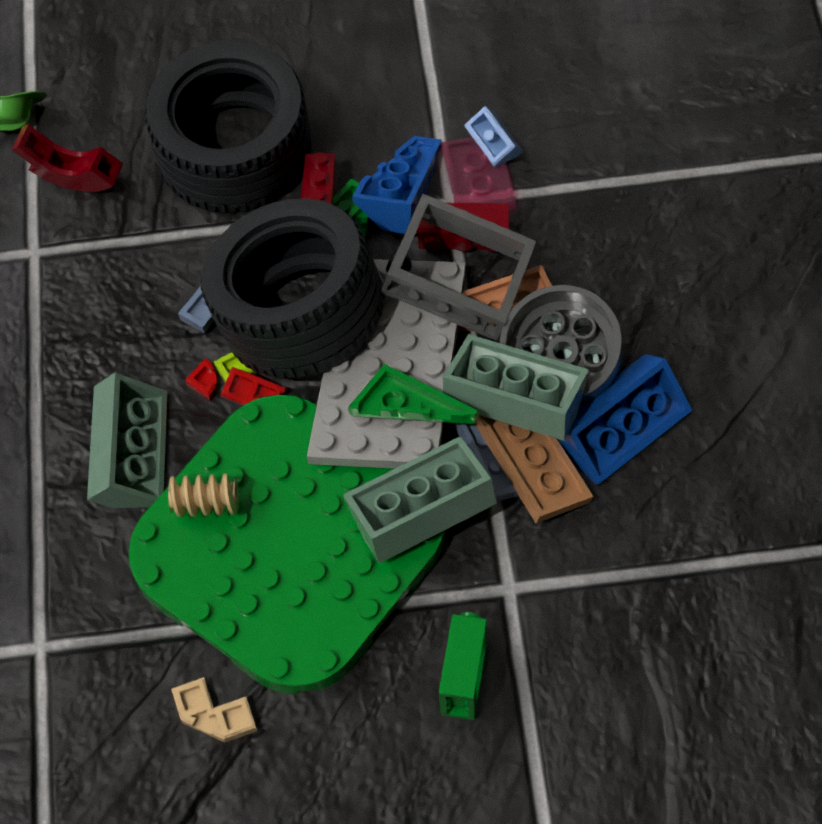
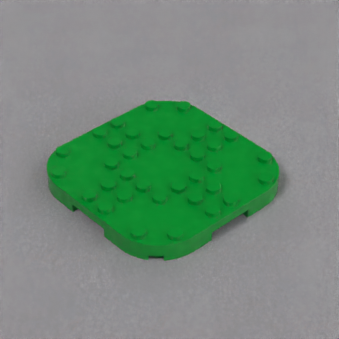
M273 395L253 400L236 410L175 478L177 485H181L184 475H187L192 485L195 484L197 475H201L204 484H208L210 474H214L217 483H221L223 473H227L231 483L237 477L239 491L237 514L231 515L226 506L222 516H218L213 507L210 516H204L200 508L196 517H191L188 510H186L185 516L179 518L174 510L172 514L170 512L167 487L135 526L129 545V563L141 592L158 610L180 626L183 624L229 657L232 664L263 686L280 693L298 694L301 691L314 689L320 691L326 689L348 674L373 643L372 637L410 589L414 591L434 566L442 552L446 530L378 563L364 541L343 494L393 470V468L308 464L307 452L317 405L296 396Z

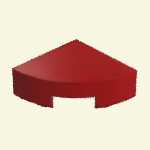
M205 358L185 379L186 384L209 401L212 400L217 390L218 380L213 365L209 360Z

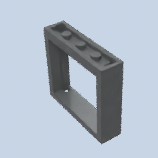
M422 194L387 273L381 293L497 341L502 327H504L536 241L470 214L465 210L446 204L436 198ZM421 220L518 260L499 310L401 269Z

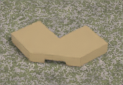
M204 677L171 689L180 719L187 726L224 743L257 731L246 697L214 708Z

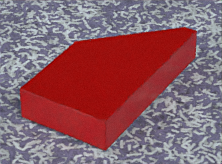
M232 367L220 397L244 406L262 397L282 395L286 388Z

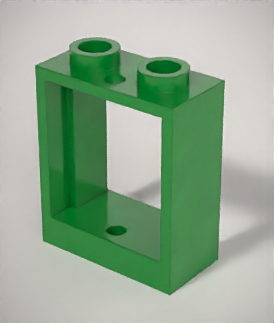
M475 613L452 614L439 688L440 713L442 716L475 720L487 647V619H483Z

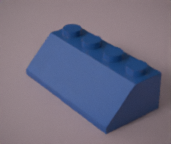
M644 354L618 374L602 394L580 405L577 417L565 441L557 440L567 456L594 484L598 485L689 414L692 408L667 360Z

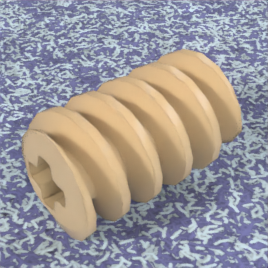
M223 473L221 483H217L214 474H210L208 484H204L201 475H197L195 484L191 485L188 476L184 475L182 484L177 485L175 477L171 476L168 487L171 514L174 510L177 517L183 518L186 510H188L191 517H196L201 508L204 516H210L214 507L216 514L222 516L227 506L230 514L236 515L239 508L237 477L231 483L227 473Z

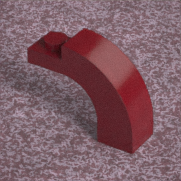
M30 124L22 127L12 148L13 152L31 164L29 171L55 185L83 192H98L113 187L123 165L121 161L101 146L88 152H76L65 149L48 139Z

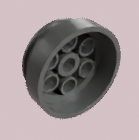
M549 286L527 295L511 310L500 335V344L524 351L531 345H539L541 348L536 353L538 355L589 369L580 405L595 399L610 386L622 362L623 341L615 314L599 296L576 286ZM551 322L561 323L560 328L556 331L546 330L547 325ZM583 326L592 328L591 333L586 336H580L576 332ZM567 349L572 352L567 359L556 358L560 350ZM592 354L603 356V359L597 364L587 362L588 357Z

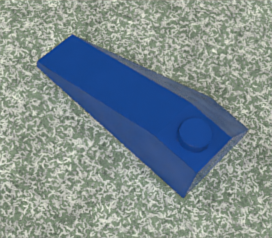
M420 136L410 138L394 152L395 157L388 163L382 162L377 166L378 171L374 175H366L360 181L353 195V202L383 231L405 234L422 194H427L442 146V140Z

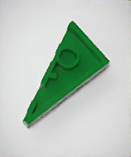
M386 364L379 369L348 406L349 414L353 417L475 424L479 419L478 410Z

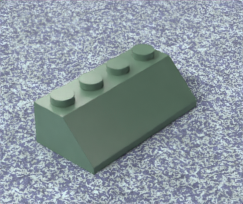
M468 334L443 376V393L478 410L479 415L565 441L577 417L589 369Z
M116 372L94 386L88 501L114 509L150 507L163 493L167 391Z
M461 436L343 494L364 541L378 563L497 504L491 477Z

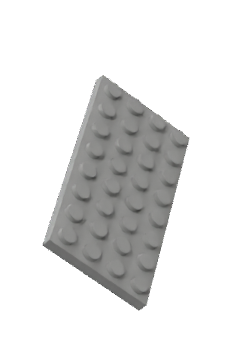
M373 259L384 284L387 276L386 266L389 260ZM411 260L412 268L409 271L410 273L463 295L467 272L466 262ZM385 294L383 312L371 337L349 358L323 372L307 452L308 464L395 469L441 446L444 422L353 417L349 414L348 406L384 364L443 393V376L454 359L459 325Z

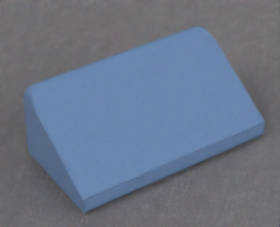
M484 106L464 125L494 167L524 152L496 113L487 106Z

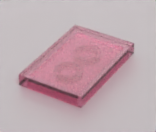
M473 137L441 142V150L454 203H509V210L516 209V201L506 162L494 167Z

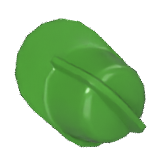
M29 91L9 96H0V131H14L25 126L30 118L31 106L46 99L47 93L43 91Z

